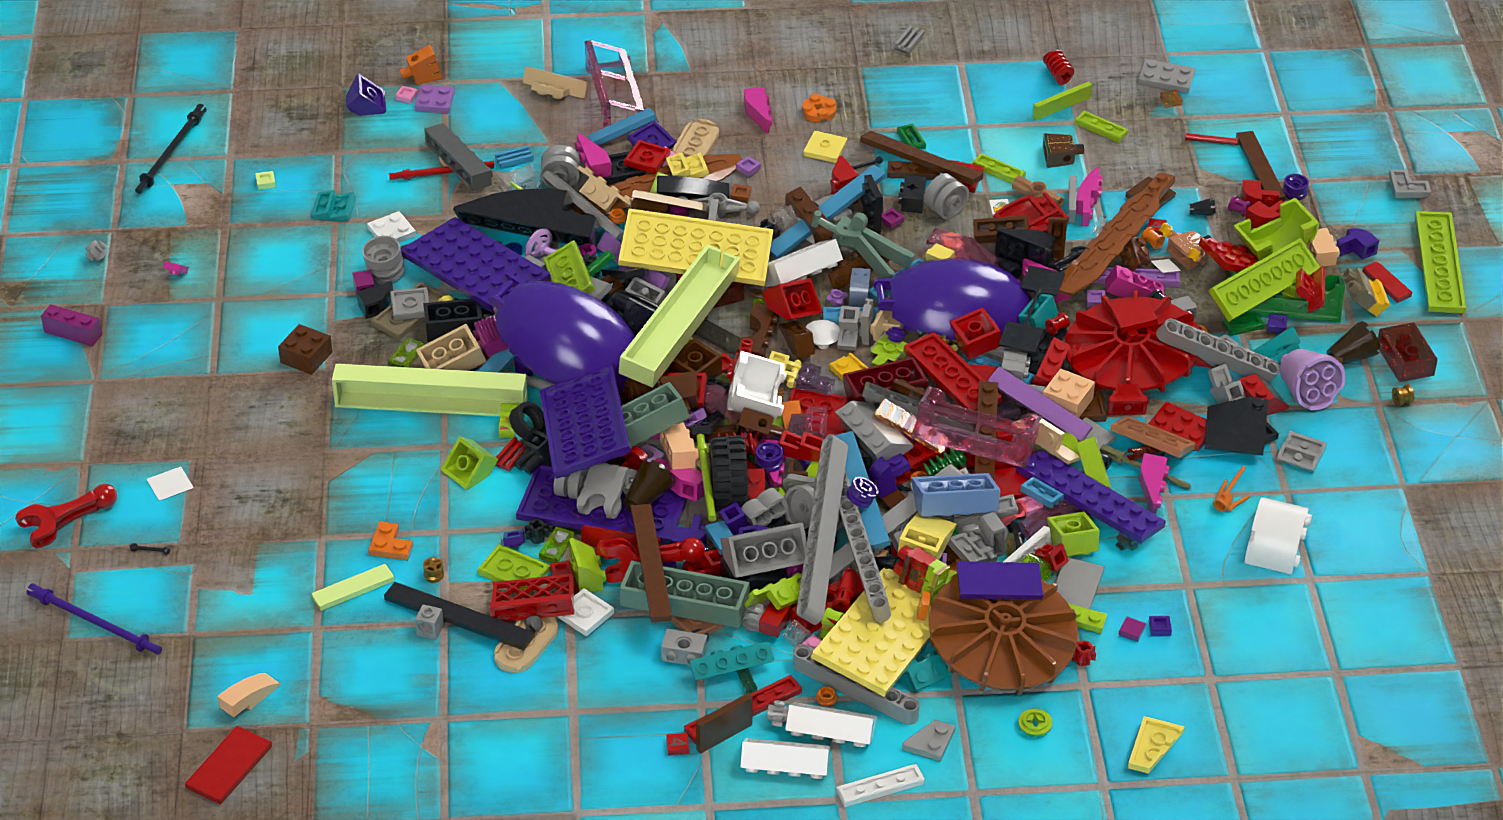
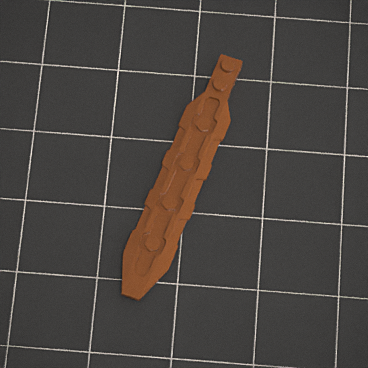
M739 154L704 155L703 159L710 175L700 178L722 181L736 171V164L742 160ZM669 166L658 171L662 174L673 176ZM657 173L628 178L626 181L613 184V186L621 191L619 193L621 196L627 195L633 200L632 192L634 190L650 193ZM583 195V197L588 202H590L605 216H608L613 209L620 208L623 210L629 208L626 204L617 199V201L614 203V205L607 213L605 210H603L601 207H599ZM574 203L572 210L584 215L585 212Z
M1158 173L1142 192L1129 198L1120 207V211L1112 220L1104 225L1103 230L1098 236L1089 242L1083 253L1066 268L1059 293L1072 296L1100 278L1112 260L1121 254L1126 244L1141 231V227L1146 221L1152 218L1160 209L1159 200L1175 183V176Z

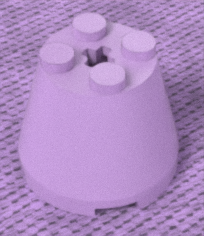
M1297 349L1289 354H1285L1281 358L1280 375L1295 400L1309 410H1320L1328 407L1334 402L1333 399L1339 390L1344 388L1346 378L1344 367L1330 355Z

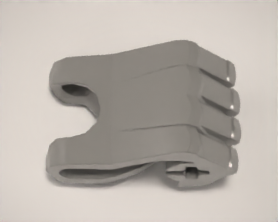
M599 463L589 467L583 489L577 499L578 512L589 514L591 510L603 506L606 518L615 519L622 508L620 496L623 491L624 494L628 493L637 471L608 463Z

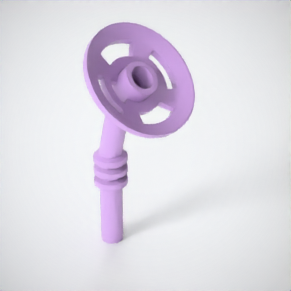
M539 229L529 238L525 247V257L531 255L532 257H539L536 259L540 260L542 256L550 255L556 251L551 248L552 234L549 230Z

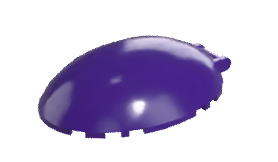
M946 258L930 260L911 266L892 278H877L873 281V286L877 291V306L879 310L892 311V318L902 323L904 329L914 333L917 330L927 332L928 334L935 332L937 335L946 336L945 339L956 340L950 326V321L982 307L1001 330L1002 336L1007 321L1021 324L1018 315L1032 300L1029 292L1021 289L1022 283L1011 273L995 265L972 259ZM884 290H888L889 299L885 298Z
M510 275L507 278V282L488 298L489 303L498 309L495 320L497 332L502 342H506L511 354H516L522 360L521 363L532 372L552 384H558L612 364L618 390L624 389V383L629 377L619 374L620 356L633 341L635 335L625 321L607 304L593 295L569 285L549 281L525 282L515 275ZM512 287H514V288L512 289V291L507 295V297L505 298V300H503L502 297H503Z

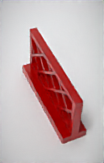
M574 573L493 582L492 602H490L491 616L505 622L525 620L531 616L548 618L574 615ZM569 581L564 586L560 585L561 582ZM541 584H548L544 588L539 587ZM522 586H528L523 591L519 589ZM507 588V590L503 593L498 591V589ZM553 588L558 589L553 594L549 592ZM533 590L537 591L533 596L529 595ZM513 592L517 594L513 598L509 597Z

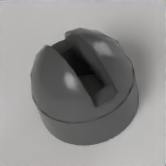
M531 616L525 619V628L527 630L533 631L534 634L541 630L542 623L540 617Z

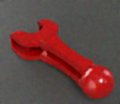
M100 484L93 491H89L85 495L61 505L50 507L40 504L30 505L20 510L16 514L15 520L22 528L30 526L39 527L31 533L30 543L36 549L53 543L57 537V531L71 521L88 513L96 512L99 508L108 509L112 507L117 501V491L109 484Z
M622 537L606 539L600 544V550L603 555L620 559L617 564L608 566L605 569L606 581L610 583L622 582L631 560L640 562L637 546L632 545L627 539ZM688 537L682 542L678 541L659 546L662 563L682 562L683 560L695 563L701 560L705 553L703 542L696 537Z

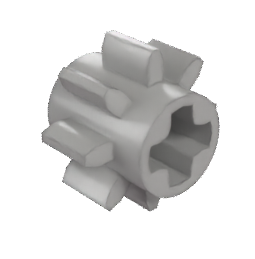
M94 239L85 248L87 251L85 255L91 261L95 259L99 262L108 253L105 250L107 246L101 240L97 242Z
M775 700L774 705L769 704L767 720L772 721V726L782 727L783 722H787L789 706H785V701Z

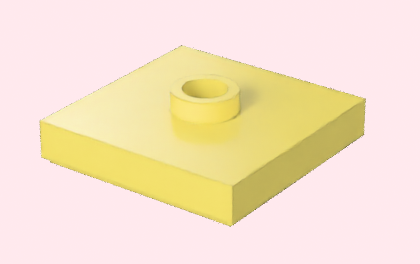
M814 131L803 151V156L836 163L847 144V138Z

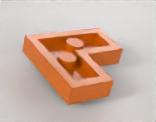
M379 521L368 549L369 555L408 561L413 548V541L396 539L399 524Z

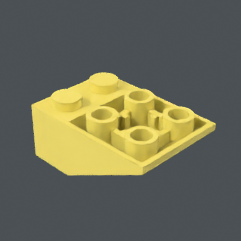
M918 512L906 525L899 539L898 552L905 545L912 550L919 546L924 552L940 560L957 524L936 516L924 517Z

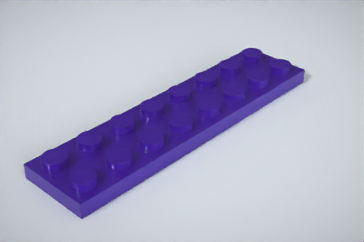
M1042 449L1016 466V472L1028 479L1035 477L1064 494V500L1140 544L1165 527L1166 521Z

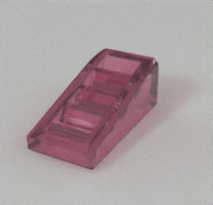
M808 406L805 432L819 435V437L825 439L828 407ZM813 412H822V416H813ZM821 420V423H812V421ZM812 427H820V431H812Z

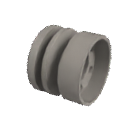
M383 235L374 237L364 244L362 252L366 270H371L374 283L384 284L390 281L393 283L403 276L405 266L400 243L397 239Z

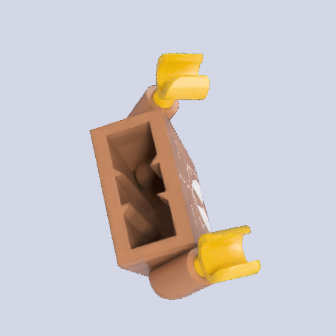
M1163 223L1159 231L1163 232L1164 237L1169 238L1167 252L1187 270L1192 269L1198 264L1204 265L1209 255L1198 243L1200 238H1212L1210 235L1202 237L1196 231L1176 233L1169 224Z

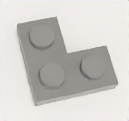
M1407 170L1389 171V178L1395 198L1430 197L1431 190L1428 181H1410Z

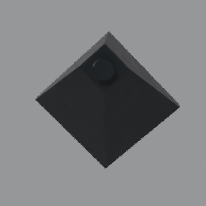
M1245 397L1208 406L1204 449L1263 456L1268 399Z

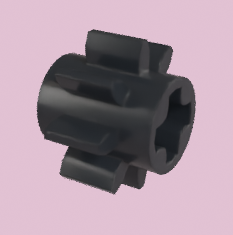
M540 519L531 520L529 526H525L526 540L530 539L534 544L544 542L545 537H549L548 523H544Z

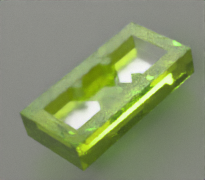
M407 337L388 359V365L391 367L408 368L418 356L416 349L424 346V343Z
M555 527L539 552V559L551 563L559 562L569 547V538H575L574 532Z

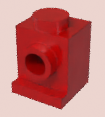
M1061 543L1057 546L1046 544L1038 548L1034 554L1036 562L1039 563L1041 569L1057 571L1069 561L1064 545Z

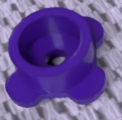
M892 327L886 331L887 339L893 342H902L906 333L902 332L903 330L898 327Z

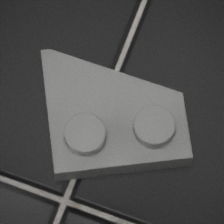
M934 720L904 741L902 750L941 762L955 733V726Z

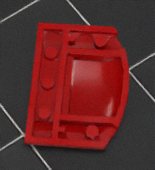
M1047 192L1043 193L1044 197H1033L1032 194L1019 198L1005 205L993 215V218L1028 216L1030 230H1040L1045 233L1049 217L1068 218L1069 221L1066 213Z

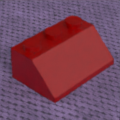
M811 278L781 283L762 291L768 309L787 320L823 313Z

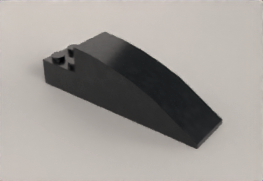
M511 190L493 193L454 206L453 208L458 219L466 224L529 237L539 229H547L551 232L552 241L568 244L574 240L579 247L582 244L589 243L593 244L596 250L602 234V228L594 215L589 213L582 215L572 210L574 203L567 190Z

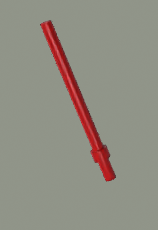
M494 161L484 162L488 168H494ZM449 166L412 171L405 169L402 172L389 173V180H411L413 177L454 172Z

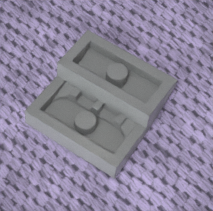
M1289 431L1276 460L1314 472L1323 456L1327 443Z

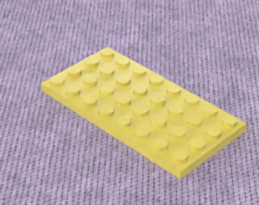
M629 209L618 265L684 274L705 246L710 245L722 250L720 267H722L723 254L725 252L740 258L738 275L733 282L765 286L773 229Z
M883 568L879 573L888 598L891 617L885 622L875 621L865 591H863L815 648L811 658L885 697L931 639L929 615L932 604L929 606L925 620H918L917 609L921 594L909 589L905 584L898 583L900 576L893 572L892 569Z

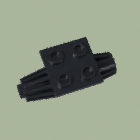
M623 290L615 292L611 298L612 306L623 314L622 319L629 326L635 337L659 307V305L642 296Z

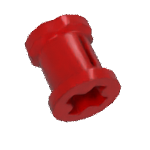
M1060 312L1055 318H1049L1045 321V327L1052 335L1056 334L1058 330L1070 326L1069 318L1064 312Z

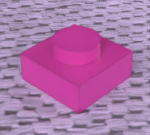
M167 261L164 262L163 268L170 270V274L180 276V273L187 274L189 269L187 266Z

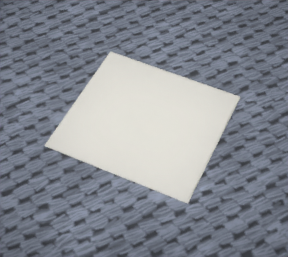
M182 467L147 479L158 500L194 488Z

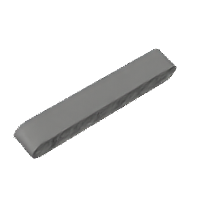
M1167 319L1156 332L1158 339L1166 344L1218 365L1226 363L1228 369L1245 376L1256 374L1271 382L1280 373V365L1275 360L1175 319Z
M800 644L793 649V667L798 672L904 724L912 725L918 721L919 701L915 697L894 687L883 697L812 659L811 655L815 650L814 648Z

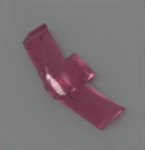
M935 228L926 241L927 245H935L937 243L954 250V258L972 259L997 266L999 261L995 255L968 235L965 236Z
M706 384L703 408L711 414L718 410L731 424H735L737 427L742 414L727 409L728 394L726 389L719 385Z
M1068 501L1059 502L1052 509L1044 505L1041 509L1019 522L1021 533L1028 540L1043 526L1048 527L1047 517L1085 511Z

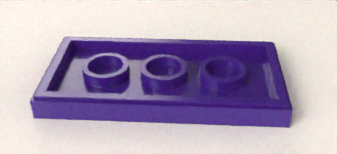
M957 561L960 599L1042 600L1043 598L1039 563Z

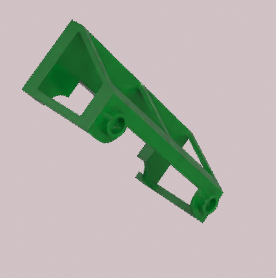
M1231 271L1230 277L1234 276L1238 272ZM1327 275L1325 277L1324 305L1311 313L1308 311V301L1306 299L1277 296L1269 298L1245 313L1257 312L1258 315L1269 316V314H1276L1290 318L1341 322L1345 284L1341 275Z

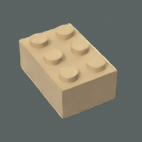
M467 324L416 349L425 369L470 371L486 362L481 348Z

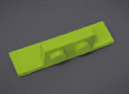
M798 572L789 579L783 578L776 584L770 583L763 589L753 590L748 595L749 598L744 604L745 607H750L768 599L777 610L798 603L801 585L799 580L802 578V573Z

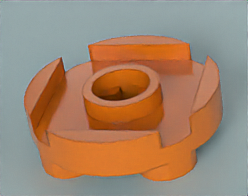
M811 94L810 98L806 99L802 104V113H804V117L812 122L819 123L824 119L829 121L836 115V101L819 94Z

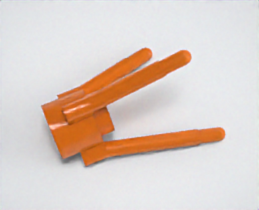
M1245 466L1241 467L1227 488L1228 481L1225 480L1217 496L1212 501L1218 511L1225 512L1228 510L1231 512L1234 507L1250 498L1249 495H1246L1233 503V496L1229 493L1245 470Z

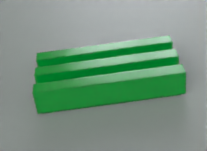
M914 124L897 127V133L905 144L918 149L920 147L926 149V143Z
M1257 312L1238 316L1230 322L1227 319L1222 321V325L1228 331L1229 336L1264 329V323Z

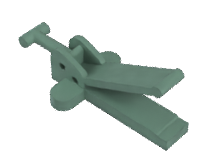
M820 211L814 212L811 226L816 228L819 224L834 233L832 239H836L838 246L847 247L852 251L857 250L880 278H892L894 275V271L891 270L880 255L905 268H909L912 265L915 254L866 227L868 219L863 213H856L852 219L844 215L838 224L834 225L821 218L822 213Z

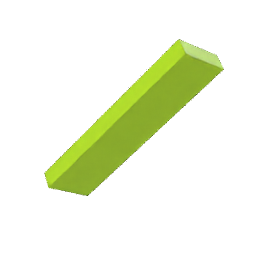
M1088 81L1034 103L1032 118L1039 120L1090 99L1092 84Z

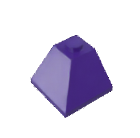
M358 73L346 95V107L359 116L384 114L386 112L385 90Z

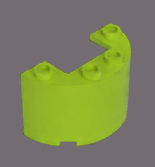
M1296 198L1280 204V218L1253 230H1251L1250 219L1233 226L1236 235L1259 260H1262L1299 238L1303 240L1305 245L1309 241L1313 242L1319 229V222Z

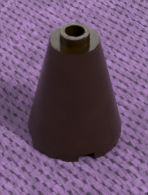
M1360 321L1327 350V355L1343 358L1342 365L1378 355L1380 352L1377 350L1380 349V344L1374 331H1369L1366 328L1369 325L1364 321Z
M648 459L641 462L624 500L625 508L630 513L631 505L652 504L674 486L675 479L674 477L673 479L670 478L669 474L671 472L663 464L656 460L648 462Z

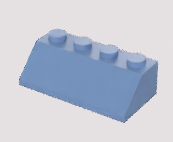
M989 473L912 477L915 507L921 516L988 514L998 512L1000 489Z

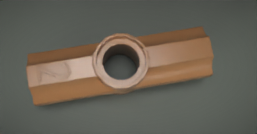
M1018 175L1012 183V189L1026 196L1033 194V197H1044L1043 193L1047 192L1060 208L1064 203V198L1047 190L1046 184L1043 182H1031Z

